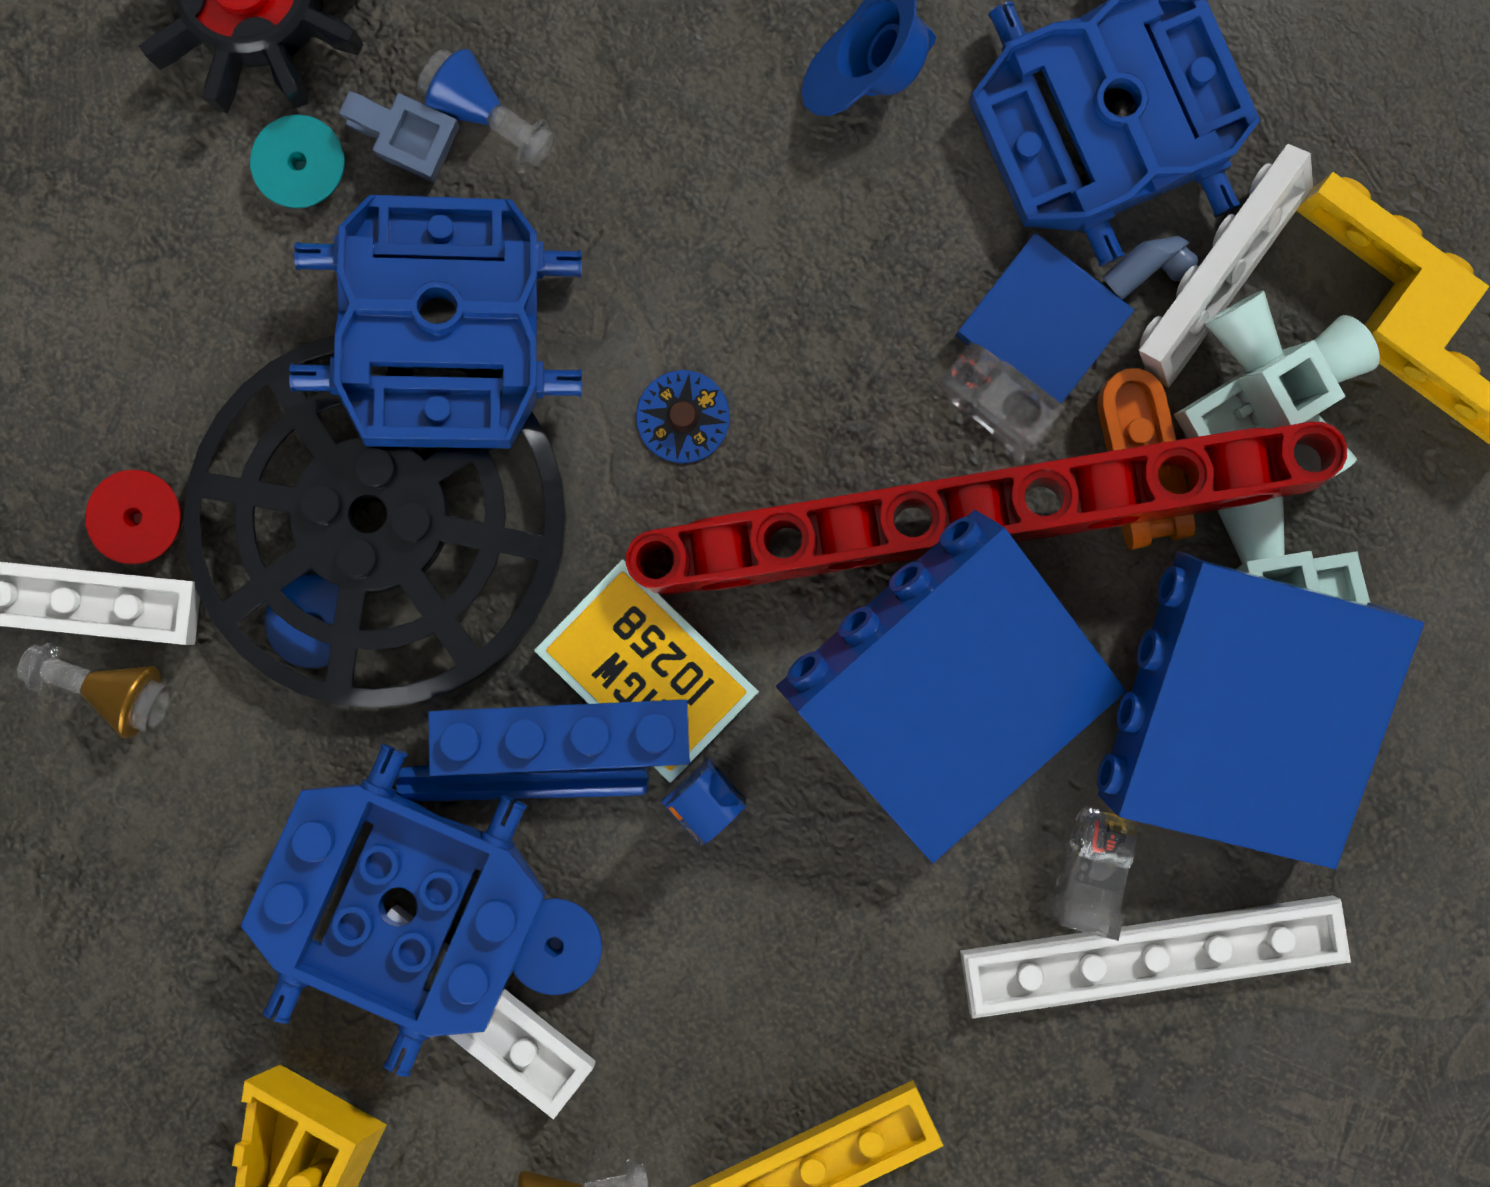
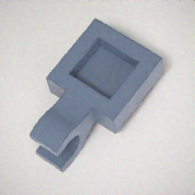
M349 91L339 112L341 117L347 119V127L363 135L377 138L372 149L377 158L432 183H435L460 128L457 119L427 107L400 93L397 94L390 110L362 95Z

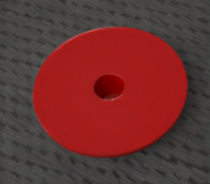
M124 470L107 477L94 489L86 507V528L92 543L106 557L124 564H142L158 558L173 544L180 529L181 509L177 496L163 479L142 470Z

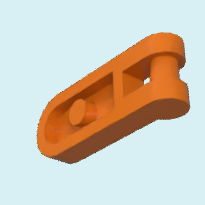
M1140 368L1125 369L1110 377L1101 387L1097 397V410L1107 452L1176 440L1166 393L1161 382L1151 372ZM1175 466L1159 468V481L1167 491L1173 494L1188 492L1182 469ZM1192 514L1123 525L1121 529L1128 549L1135 550L1149 547L1152 539L1169 536L1173 541L1193 537L1195 535V520Z

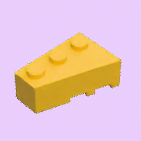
M281 1064L244 1080L241 1102H245L247 1105L241 1141L235 1144L232 1166L237 1167L235 1187H358L387 1124Z

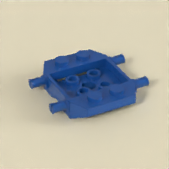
M1108 0L1080 18L1054 22L1027 34L1015 10L1014 2H1005L1003 8L1000 4L989 12L988 16L992 20L1003 45L1002 53L973 91L969 104L1024 227L1070 231L1081 230L1082 234L1086 233L1099 262V267H1103L1125 256L1110 224V221L1117 213L1196 180L1197 184L1202 185L1215 218L1222 216L1224 213L1227 214L1241 205L1225 172L1232 166L1230 159L1236 154L1259 123L1260 118L1207 0ZM1042 70L1054 102L1062 115L1078 151L1079 158L1091 181L1089 185L1083 187L1034 78L1033 74ZM1112 88H1120L1129 92L1135 103L1134 113L1122 117L1109 112L1104 104V92Z
M369 195L338 226V235H334V244L295 242L294 263L296 270H335L338 289V317L335 329L334 357H330V365H295L291 363L289 368L291 373L289 375L291 392L324 391L331 392L332 395H339L365 446L511 448L535 407L537 398L543 399V395L582 397V369H543V361H537V279H543V276L581 278L582 251L543 250V241H537V232L512 199ZM434 298H443L453 303L457 310L453 317L445 323H430L419 314L424 303ZM371 366L399 367L403 369L413 367L464 368L468 370L503 369V378L371 376Z
M382 743L368 778L363 779L362 783L300 791L241 923V927L273 969L278 972L277 977L279 979L266 1008L262 1012L266 1018L271 1019L276 1015L275 1022L289 1023L303 987L312 986L399 1024L398 1029L400 1031L383 1066L388 1071L393 1072L406 1049L396 1075L408 1077L411 1074V1069L424 1040H428L433 1036L485 1032L546 895V891L515 846L516 842L512 841L527 805L520 801L515 802L505 824L504 821L514 799L501 795V800L488 830L486 829L483 832L438 816L417 803L397 795V790L392 789L403 761L408 754L400 749L395 750L393 746ZM367 821L374 824L321 943L313 939L314 934L364 822ZM476 869L482 871L429 990L425 988V985ZM392 888H404L414 895L417 902V912L412 921L398 923L387 916L384 901L387 893Z

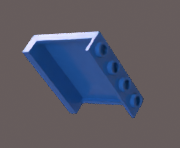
M977 510L946 527L938 543L916 562H911L900 568L892 576L889 586L865 607H860L849 613L842 620L838 631L815 652H809L797 659L790 667L787 676L776 685V688L932 864L1126 692L1125 688L1006 528Z
M1177 551L1173 566H1169L1165 570L1158 586L1160 606L1153 627L1145 632L1138 647L1137 663L1139 670L1132 691L1124 695L1118 708L1117 725L1119 731L1112 752L1104 756L1098 769V796L1121 818L1336 869L1425 622L1388 607L1369 602L1367 605L1202 561L1187 553Z

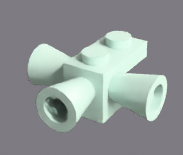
M1259 291L1231 305L1204 323L1245 371L1175 413L1174 417L1186 438L1250 428L1268 429L1305 422L1326 423L1319 413L1346 397L1338 383L1377 368L1380 360L1377 343L1364 324L1354 317L1342 315L1332 322L1315 340L1282 350L1265 291ZM1295 445L1294 457L1297 463L1307 471L1319 472L1321 469V459L1318 452L1308 445ZM1348 447L1347 460L1343 468L1336 475L1348 469L1357 460Z
M1283 497L1252 505L1218 510L1242 562V565L1236 570L1366 605L1368 602L1370 603L1357 551L1314 559L1312 551L1285 555Z

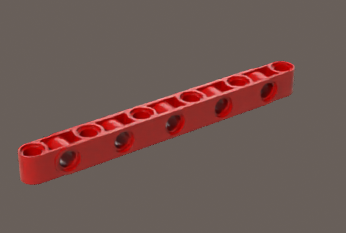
M1305 422L1268 429L1250 428L700 519L686 525L655 529L639 534L630 543L626 551L625 564L629 575L642 587L659 595H673L692 591L737 588L921 558L940 541V536L946 527L962 517H967L974 510L1005 527L1016 543L1217 511L1265 502L1277 497L1307 493L1317 489L1343 468L1347 460V444L1343 435L1334 426L1324 422ZM1295 445H1308L1318 452L1321 459V469L1319 472L1307 471L1297 463L1294 457ZM1175 466L1182 469L1189 479V491L1184 494H1173L1167 491L1159 481V468ZM1036 487L1048 488L1057 495L1060 508L1054 514L1040 516L1033 513L1027 507L1025 494L1030 489ZM918 508L926 512L932 524L923 535L907 537L901 534L894 525L897 515L905 509ZM784 528L798 531L802 535V544L799 551L793 556L777 558L770 554L769 541L777 531ZM658 549L672 550L674 565L671 571L659 579L648 578L645 571L648 556Z

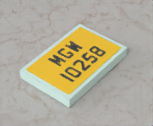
M622 559L534 651L588 704L687 699L691 763L759 691L658 593H654L639 585L629 575L626 562ZM688 765L658 766L654 768L671 783Z

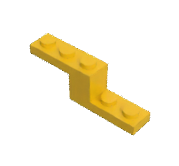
M1334 172L1330 173L1312 188L1296 211L1395 283L1365 323V326L1377 343L1380 355L1379 364L1490 445V382L1480 375V367L1472 359L1461 353L1444 349L1490 286L1474 275L1472 266L1466 260L1452 253H1444L1424 239L1421 229L1414 222L1403 216L1390 214L1371 200L1369 191L1361 183L1351 178L1340 177Z

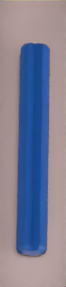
M406 766L399 770L396 778L397 795L413 802L500 799L501 795L513 799L642 796L649 788L648 767L432 777L429 776V766Z

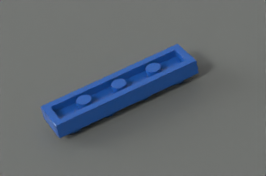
M687 699L428 711L429 776L432 777L690 765Z

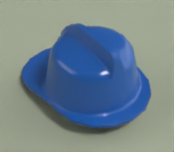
M864 0L853 16L823 45L812 59L803 80L801 94L804 106L817 116H831L846 110L863 95H894L905 90L917 78L925 64L927 54L936 40L932 29L916 14L917 0Z

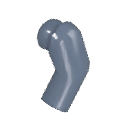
M1180 236L1144 241L1131 250L1102 278L1124 300L1154 272L1161 268L1171 280L1180 281L1190 267L1198 265V256L1186 247L1190 242Z

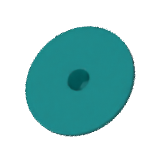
M288 115L268 124L257 136L250 155L251 174L259 190L274 203L287 208H308L327 199L338 187L345 167L344 151L339 138L325 123L306 115Z

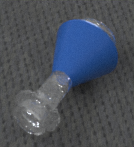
M445 48L440 49L426 63L420 74L417 88L421 94L426 96L425 105L427 107H431L459 121L488 125L519 147L516 153V161L521 165L529 162L534 167H537L547 158L556 141V135L549 130L550 123L545 119H540L532 126L502 105L471 50L461 49L451 53Z

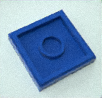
M1034 233L955 336L1054 412L1067 398L1135 309L1042 237Z

